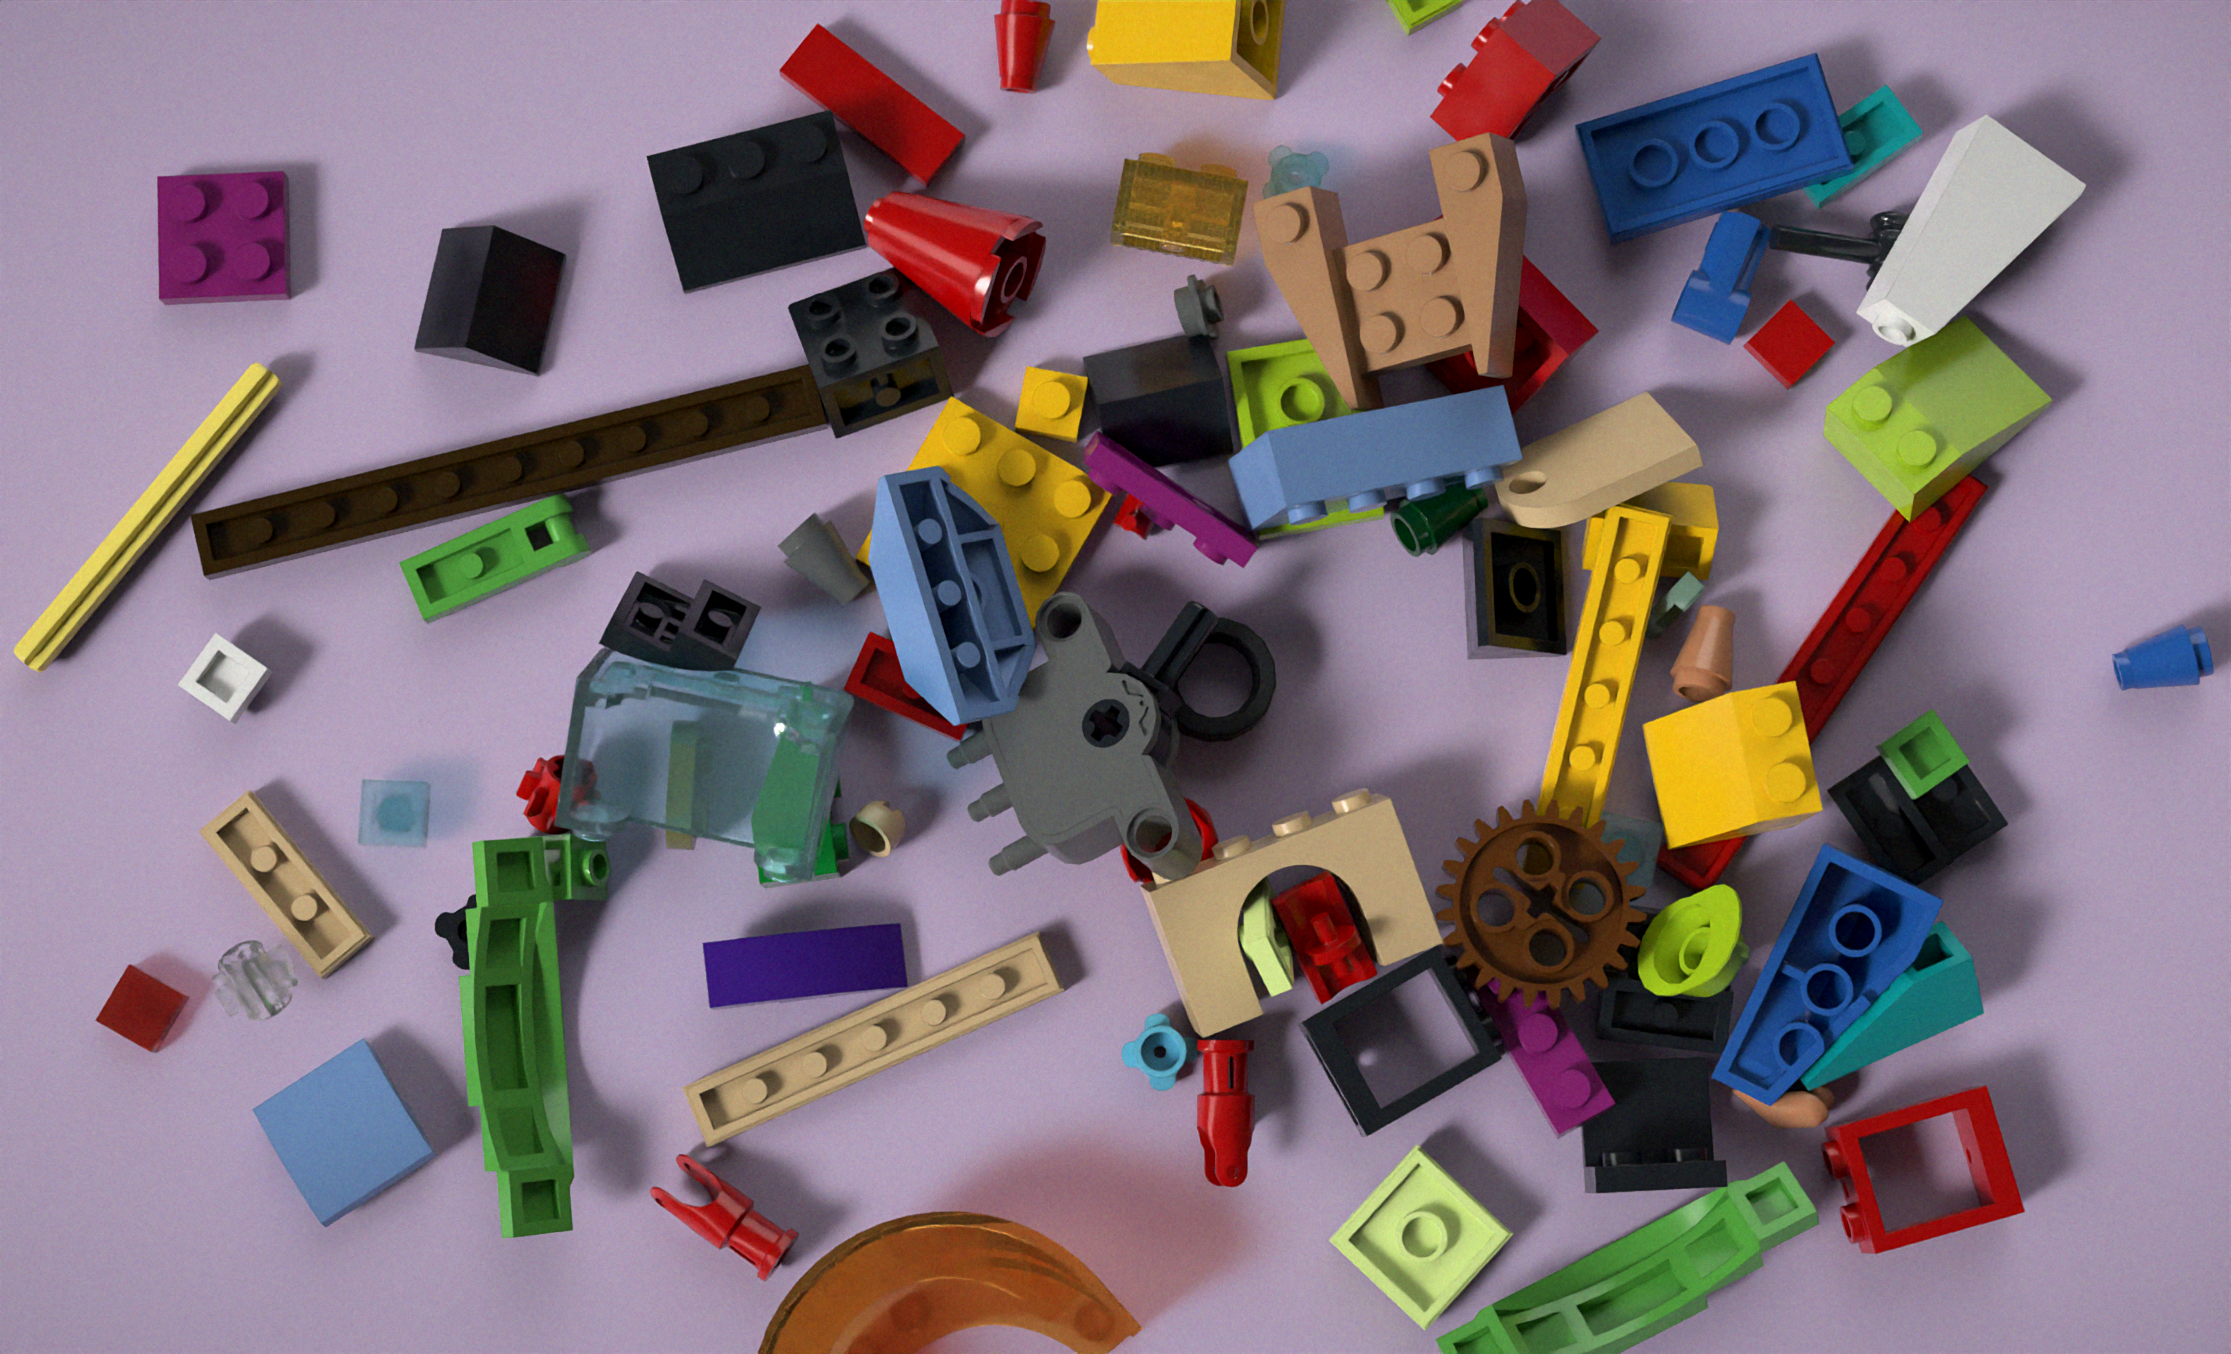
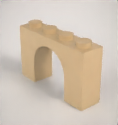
M1368 788L1348 792L1333 799L1331 802L1334 810L1310 818L1308 811L1295 813L1272 824L1274 833L1251 842L1248 834L1216 844L1212 847L1214 857L1199 862L1196 869L1184 878L1168 880L1152 871L1154 880L1140 885L1192 1029L1202 1038L1263 1015L1239 948L1237 927L1240 911L1248 894L1264 877L1279 869L1294 865H1311L1321 867L1335 877L1347 895L1371 960L1382 966H1387L1443 943L1391 798L1378 793L1370 795Z

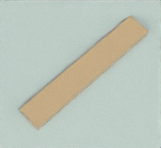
M1038 931L682 1088L706 1145L711 1147L1064 992V988Z

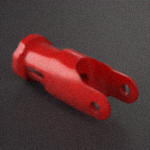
M1197 1040V1050L1203 1053V1092L1197 1095V1130L1201 1146L1204 1149L1205 1176L1213 1185L1237 1187L1247 1177L1248 1150L1251 1146L1255 1129V1095L1248 1092V1053L1255 1050V1040Z
M679 1154L676 1157L678 1166L689 1176L701 1183L708 1190L713 1201L702 1207L687 1205L659 1187H652L650 1189L651 1197L661 1207L716 1248L721 1250L728 1247L758 1269L757 1277L766 1282L784 1261L797 1241L799 1233L792 1228L787 1231L782 1230L753 1209L755 1201L691 1157Z

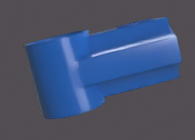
M1723 210L1713 227L1698 269L1692 270L1682 290L1671 321L1730 345L1749 306L1752 293L1748 292L1770 239L1771 229L1767 228L1761 220L1748 214Z

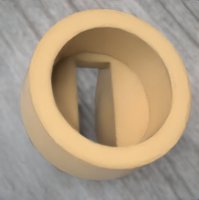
M886 800L868 803L849 822V830L856 843L866 852L877 857L888 856L901 842L906 832L903 812L900 809L892 812L889 809L890 802Z

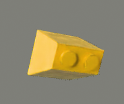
M1098 0L1095 26H1092L1089 30L1087 39L1091 65L1112 82L1120 85L1276 100L1286 0Z
M1796 681L1730 692L1642 725L1668 850L1792 828L1823 811Z

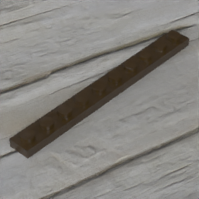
M809 364L204 511L190 516L204 577L213 580L828 429L814 376Z

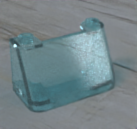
M603 647L576 678L554 826L571 829L573 834L581 839L602 842L610 840L612 834L625 830L630 822L752 848L754 849L753 861L757 866L764 869V875L769 879L783 883H796L802 879L812 881L819 864L850 729L854 699L842 691L736 667L732 671L683 670L645 662L621 654L608 647Z

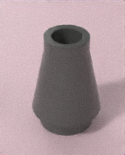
M815 512L778 545V548L788 557L784 561L785 564L833 597L842 608L870 583L868 578L861 572L832 521L829 520L825 524Z

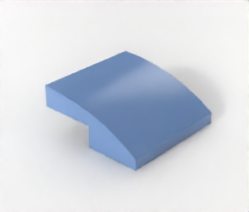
M364 1038L252 1109L290 1177L324 1227H328L437 1156L410 1105L400 1097L373 1046Z

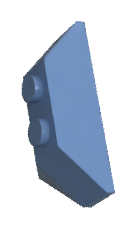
M940 466L887 474L878 479L868 561L905 682L954 726L1012 713L1016 709L1019 700L1018 694L1026 679L1037 643L1000 524L969 494L950 482L951 476Z

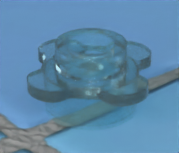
M1285 145L1275 147L1268 156V163L1272 170L1270 181L1262 189L1263 198L1267 199L1307 186L1320 188L1322 177L1329 171L1327 157L1318 151L1304 155L1293 153ZM1292 174H1299L1302 181L1299 184H1293L1290 181V176Z

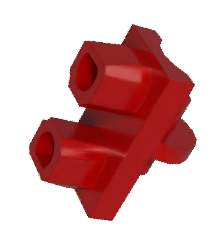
M1327 870L1309 880H1303L1270 900L1313 994L1321 1005L1331 1000L1343 989L1378 975L1333 876Z

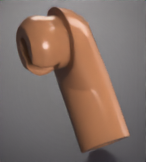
M1826 1085L1808 1091L1803 1086L1800 1091L1784 1092L1771 1106L1736 1089L1732 1091L1767 1123L1777 1129L1815 1128L1827 1120L1829 1117L1828 1111L1834 1104V1096Z

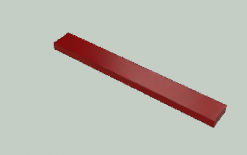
M1970 473L1911 522L1894 508L1772 684L1796 681L1809 747L1989 488ZM1748 836L1672 850L1667 849L1666 840H1664L1650 862L1697 894L1716 884Z

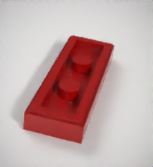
M819 23L815 25L779 70L781 78L823 110H831L835 119L926 188L929 187L965 142L964 133Z

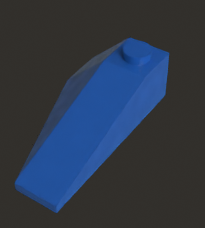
M1828 842L1824 843L1711 1078L1771 1106L1916 960L1944 900L1875 864Z

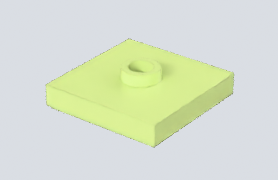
M1414 1145L1328 1241L1426 1331L1508 1241L1513 1233L1420 1146Z

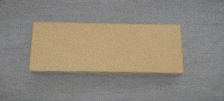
M248 790L199 830L204 839L320 978L326 979L375 938L253 791Z

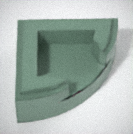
M1689 571L1651 608L1645 636L1650 641L1653 638L1657 640L1704 592L1702 589L1705 586Z

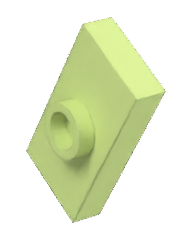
M1266 876L1256 884L1243 903L1244 923L1238 925L1237 932L1246 956L1250 961H1254L1271 997L1293 989L1294 973L1292 947L1270 902L1271 899L1276 897V894Z

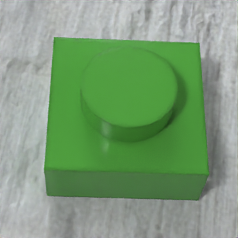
M1933 709L1924 712L1875 746L1911 799L1920 797L1970 762Z

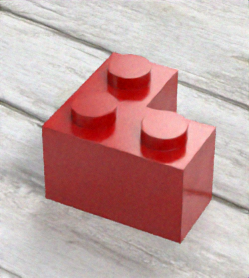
M1516 0L1500 19L1496 17L1491 19L1473 40L1471 47L1478 53L1470 64L1466 67L1462 62L1459 63L1442 81L1437 92L1444 98L1430 115V118L1456 141L1487 132L1515 140L1541 105L1567 84L1602 38L1557 0H1531L1528 4L1521 0Z

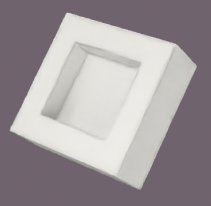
M215 632L178 686L236 724L273 671Z

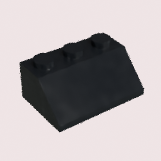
M831 110L646 156L684 294L866 248Z

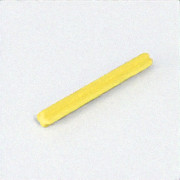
M253 363L17 643L14 653L19 660L40 673L48 668L282 387V382L274 373L262 364Z

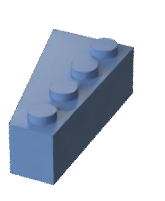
M1504 385L1266 431L1230 458L1228 463L1247 534L1288 523L1290 525L1306 524L1323 519L1330 513L1349 509L1350 513L1365 512L1386 505L1389 499L1407 495L1408 501L1423 500L1445 493V486L1464 481L1467 490L1490 486L1503 481L1502 471L1519 462L1523 457Z

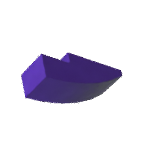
M901 923L783 933L702 943L709 1007L713 1010L776 1002L787 1003L908 987Z

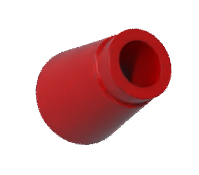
M1034 0L1001 1L1000 14L994 15L999 77H1001L1000 90L1026 94L1037 93L1038 81L1040 80L1056 23L1055 20L1050 19V4Z

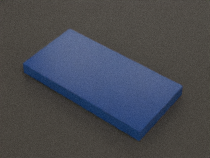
M1817 52L1575 125V134L1610 246L1719 214L1723 210L1729 211L1853 174L1854 164Z

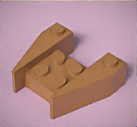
M1487 132L1428 150L1443 218L1351 245L1348 244L1336 192L1307 186L1252 203L1265 265L1349 410L1367 412L1384 408L1378 376L1473 351L1478 375L1501 379L1512 376L1527 214V198L1514 140Z

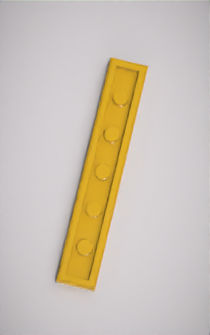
M1621 503L1606 509L1535 806L1536 816H1544L1551 799L1557 800L1559 818L1568 820L1571 813L1580 806L1583 808L1582 827L1589 830L1595 823L1601 820L1673 515ZM1526 845L1521 869L1530 875L1544 874L1551 869L1550 856L1544 848L1538 845ZM1581 883L1572 888L1584 890L1585 884Z

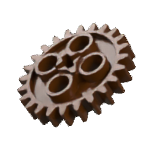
M1527 799L1522 803L1520 818L1513 820L1510 813L1502 805L1496 811L1498 827L1492 829L1479 818L1474 821V832L1479 840L1476 844L1461 837L1457 838L1454 846L1464 858L1463 862L1444 860L1441 869L1456 881L1455 884L1439 885L1435 890L1437 897L1452 902V907L1443 909L1436 913L1435 916L1437 923L1450 924L1455 927V931L1443 939L1442 946L1443 948L1462 946L1465 953L1457 962L1456 969L1460 971L1476 965L1481 971L1476 979L1474 988L1480 990L1491 980H1494L1500 984L1497 1002L1501 1004L1509 997L1513 989L1521 991L1524 1010H1530L1537 994L1545 995L1551 1011L1557 1010L1561 1000V991L1564 990L1568 991L1577 1004H1581L1585 1001L1583 983L1588 980L1594 987L1604 991L1609 984L1602 968L1606 966L1622 973L1628 965L1616 950L1618 947L1636 950L1641 942L1635 935L1626 930L1627 926L1643 924L1647 918V914L1630 908V902L1636 901L1646 894V887L1627 885L1626 878L1638 869L1639 863L1638 861L1619 863L1616 856L1626 841L1620 838L1605 844L1600 839L1607 823L1603 819L1595 823L1589 830L1582 827L1583 808L1580 806L1571 813L1568 820L1559 818L1557 800L1551 799L1544 816H1536L1532 803ZM1529 844L1544 848L1550 856L1551 869L1541 875H1530L1524 872L1516 860L1517 851ZM1501 868L1506 871L1524 891L1537 898L1543 891L1549 893L1553 897L1549 907L1551 911L1568 923L1585 931L1588 935L1587 941L1580 942L1575 939L1558 920L1548 913H1542L1537 919L1531 917L1527 913L1531 901L1520 891L1518 892L1513 887L1496 879L1493 876V870ZM1581 883L1594 886L1601 893L1603 899L1602 910L1593 915H1583L1575 911L1569 901V890ZM1488 895H1499L1505 898L1512 909V920L1499 927L1484 923L1478 915L1477 902ZM1540 934H1550L1556 937L1562 943L1564 949L1563 961L1552 967L1537 963L1529 951L1530 940Z

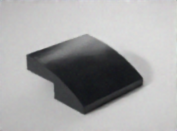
M636 571L611 617L599 644L621 654L665 667L691 671H732L761 607L706 579L703 580L693 599Z
M1879 754L1827 790L1878 866L1916 886L1953 863L1954 859L2008 825L2007 820L1968 764L1920 797L1911 799Z
M1630 905V908L1647 914V918L1643 924L1627 926L1626 930L1642 941L1650 923L1663 909ZM1641 942L1636 950L1618 947L1616 951L1624 958L1628 966L1622 973L1606 966L1602 968L1609 986L1604 991L1599 990L1596 1038L1723 1054L1727 1042L1734 996L1731 986L1729 985L1724 991L1710 997H1694L1684 994L1657 996L1644 987L1638 974V953Z

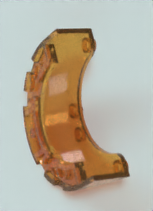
M936 1211L908 1215L878 1224L849 1238L818 1260L795 1283L780 1303L767 1326L758 1354H915L924 1346L947 1334L985 1325L1013 1326L1036 1331L1068 1346L1077 1354H1106L1116 1348L1129 1335L1134 1337L1143 1328L1136 1318L1080 1259L1059 1243L1038 1231L1011 1220L987 1214L963 1211Z

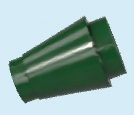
M1464 481L1445 486V493L1418 501H1408V498L1401 500L1400 509L1393 512L1390 516L1391 525L1397 539L1404 549L1414 557H1418L1425 552L1434 555L1469 524L1472 519L1477 517L1481 511L1488 508V499L1483 488L1467 490Z

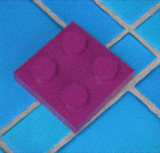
M284 171L157 176L159 300L163 304L291 300L289 178Z

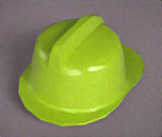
M1726 884L1712 886L1666 906L1652 920L1642 938L1638 953V974L1646 989L1657 996L1684 994L1694 997H1710L1724 991L1734 981L1742 965L1746 964L1750 955L1749 947L1744 943V938L1740 932L1742 903L1736 890Z

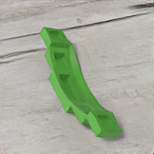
M543 837L472 842L477 908L465 910L470 975L459 976L468 1107L480 1106L485 1172L497 1171L502 1238H516L572 1231L570 1186L574 1179L569 1092L553 891L546 880Z
M1785 1161L1748 1180H1734L1728 1183V1187H1721L1481 1309L1474 1320L1435 1340L1441 1354H1620L1709 1308L1706 1295L1763 1267L1762 1253L1818 1225V1212Z

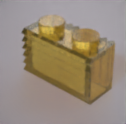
M1141 153L1138 160L1124 159L1111 228V244L1148 250L1153 253L1160 252L1164 255L1197 259L1202 262L1209 261L1213 264L1233 266L1249 181L1237 179L1236 170L1218 164H1203L1200 167V172L1176 168V161L1173 158L1158 153Z

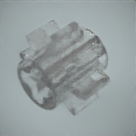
M257 940L241 942L225 952L218 962L220 973L212 977L218 988L214 994L228 1016L232 1017L241 1010H244L248 1018L254 1021L269 1019L284 1010L292 998V992L289 988L298 984L296 977L292 973L295 966L282 945L279 944L267 952L262 943Z

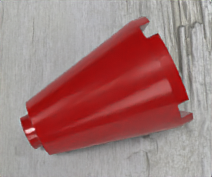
M892 191L885 198L880 197L876 199L869 208L864 222V230L868 233L870 248L972 330L987 338L997 337L1016 318L1007 314L1006 311L1012 304L1015 296L1027 301L1040 272L1046 248V237L1036 233V230L1044 226L1040 221L1029 216L901 191Z

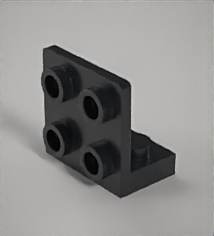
M895 267L791 303L788 306L790 316L836 439L942 402L951 396L954 397L939 344L915 286L908 277Z
M1704 1057L1591 1062L1613 1098L1615 1107L1581 1126L1585 1193L1597 1194L1728 1187L1726 1160H1714L1708 1068Z

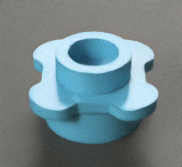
M1156 1013L1146 1018L1145 1030L1135 1041L1127 1042L1123 1046L1121 1056L1127 1067H1137L1149 1077L1150 1085L1153 1089L1166 1091L1175 1085V1075L1185 1063L1193 1062L1197 1058L1199 1051L1197 1050V1042L1194 1038L1182 1037L1171 1027L1170 1019L1166 1015ZM1157 1046H1163L1166 1049L1164 1058L1155 1057L1154 1049Z

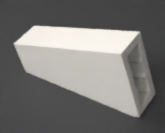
M1988 115L1979 118L1958 130L1856 313L1873 324L1872 328L1878 336L1893 344L1909 347L1935 335L2082 195L2086 184Z

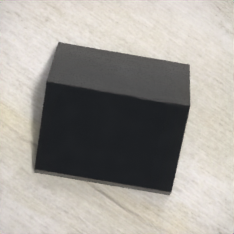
M495 225L442 229L415 342V351L539 377L567 258L566 255Z
M1200 334L1191 338L1183 335L1083 357L1099 432L1155 469H1164L1233 453L1223 378L1207 335Z
M1488 518L1472 519L1462 534L1468 659L1566 656L1561 531L1548 528H1530L1512 522Z

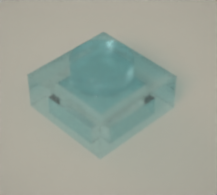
M362 779L358 844L362 846L427 848L431 784L422 781Z
M1601 810L1599 821L1603 819L1607 823L1600 839L1605 844L1623 838L1626 843L1616 856V859L1619 863L1638 861L1639 863L1638 869L1626 878L1627 884L1650 888L1652 886L1664 824Z

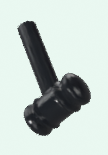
M1884 211L1873 215L1870 219V226L1873 231L1869 234V239L1775 224L1770 232L1769 246L1773 250L1869 264V268L1866 271L1870 277L1866 285L1868 292L1910 215L1899 211Z

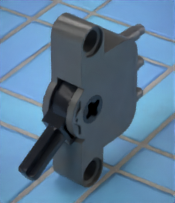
M1059 592L1050 596L1042 603L1037 611L1035 624L1049 661L1027 673L1018 694L1019 700L1015 711L1007 715L982 720L983 730L961 741L959 746L947 753L948 762L954 769H959L969 763L974 764L990 754L993 755L1003 783L983 793L978 800L970 803L967 808L968 813L973 821L980 822L989 816L995 817L1013 807L1020 826L1026 833V836L1007 845L1000 853L989 859V867L995 875L1001 876L1010 870L1016 871L1047 853H1050L1065 864L1080 865L1092 861L1124 843L1135 858L1164 879L1178 880L1188 876L1196 869L1202 857V840L1171 769L1177 757L1180 742L1177 719L1174 715L1184 702L1172 690L1219 623L1218 617L1211 610L1199 602H1188L1145 664L1139 669L1125 661L1108 622L1081 596L1073 592ZM1081 622V625L1078 628V630L1073 635L1068 637V633L1070 632V630L1076 624ZM1172 832L1168 845L1161 851L1155 852L1160 838Z

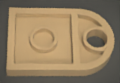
M1646 391L1520 449L1523 459L1502 471L1504 480L1496 483L1495 488L1503 513L1509 520L1530 528H1555L1589 518L1703 466L1698 445Z

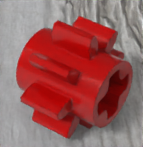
M556 755L548 761L542 757L538 758L533 771L526 770L516 791V796L528 801L523 814L527 817L530 824L536 829L552 835H561L570 829L576 833L580 832L585 820H592L602 799V794L589 789L595 777L589 767L582 761L567 755Z

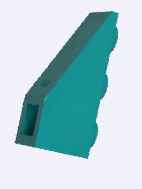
M1943 921L1932 925L1916 960L1799 1077L1808 1091L1984 1014L1973 957Z

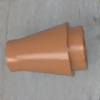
M1703 605L1698 608L1696 620L1670 671V676L1674 679L1672 690L1678 696L1692 702L1703 703L1722 696L1725 691L1732 689L1733 627L1736 618L1732 611L1714 605Z

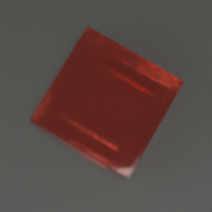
M129 964L95 1021L149 1052L157 1053L188 1001L189 996L141 968Z

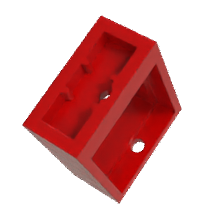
M1987 1085L1960 1089L1824 1127L1828 1142L1821 1144L1823 1162L1831 1180H1840L1847 1205L1840 1206L1839 1209L1842 1226L1851 1244H1859L1861 1253L1878 1254L2025 1212ZM1952 1112L1979 1205L1885 1231L1858 1138Z

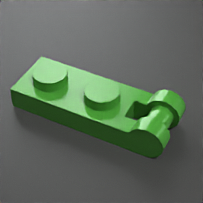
M558 494L399 562L423 620L427 624L432 623L555 568L573 564L587 557L591 553V549L584 534H577L573 527L570 516L574 511L567 495ZM540 527H546L553 543L535 550L528 533Z

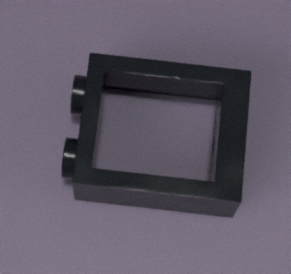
M1437 945L1298 1024L1361 1137L1371 1135L1502 1059L1495 1046L1501 1044L1503 1038L1495 1022L1484 1008L1475 1012L1463 991L1471 986L1464 969L1460 971L1456 969L1455 966L1458 959L1452 952L1443 956ZM1427 970L1475 1054L1381 1108L1333 1023Z

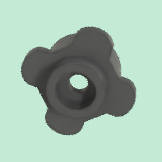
M1195 274L1187 277L1188 286L1174 290L1175 306L1182 328L1189 338L1203 334L1204 336L1209 335L1211 340L1218 339L1219 332L1216 323L1224 321V311L1219 294L1214 285L1206 286L1203 279L1197 280Z

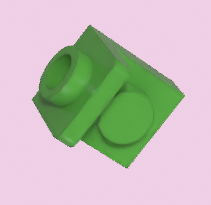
M577 834L536 836L543 837L546 880L553 891V902L574 900L595 902L606 900L607 881L610 876V861L606 853V840L604 837Z

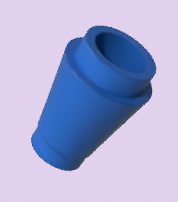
M2180 624L2131 646L2123 652L2112 654L2114 672L2122 691L2132 688L2144 689L2199 685L2200 678L2213 675L2214 673L2211 651L2201 626L2186 629L2184 624Z

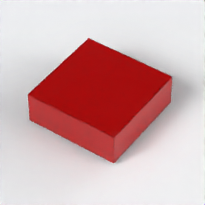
M1790 299L1743 347L1789 390L1836 342Z

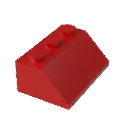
M1443 214L1440 215L1439 217H1437V218L1434 219V220H1438V219L1443 218ZM1523 254L1512 376L1501 379L1478 375L1473 351L1429 362L1424 365L1453 394L1504 385L1513 418L1596 336L1599 330Z

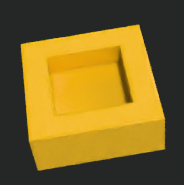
M1026 366L1015 422V432L1077 443L1088 377Z

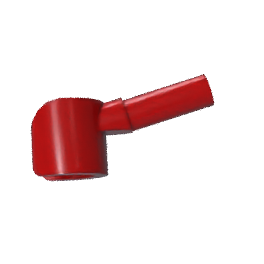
M1128 493L1112 524L1122 527L1125 531H1132L1139 538L1146 541L1155 522L1141 512L1140 508L1144 502Z

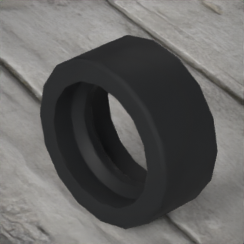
M1224 617L1218 618L1219 623L1205 644L1221 643L1233 647L1241 653L1252 670L1253 686L1248 700L1239 710L1227 716L1208 717L1196 713L1185 702L1182 703L1174 715L1177 719L1179 731L1184 735L1205 742L1230 741L1251 731L1267 713L1276 688L1275 661L1265 641L1247 625ZM1177 683L1172 691L1183 700Z

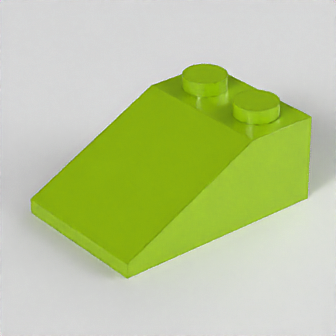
M1964 315L1941 328L1935 335L1911 345L1873 367L1828 404L1825 412L1823 436L1911 522L2049 408L2053 400Z

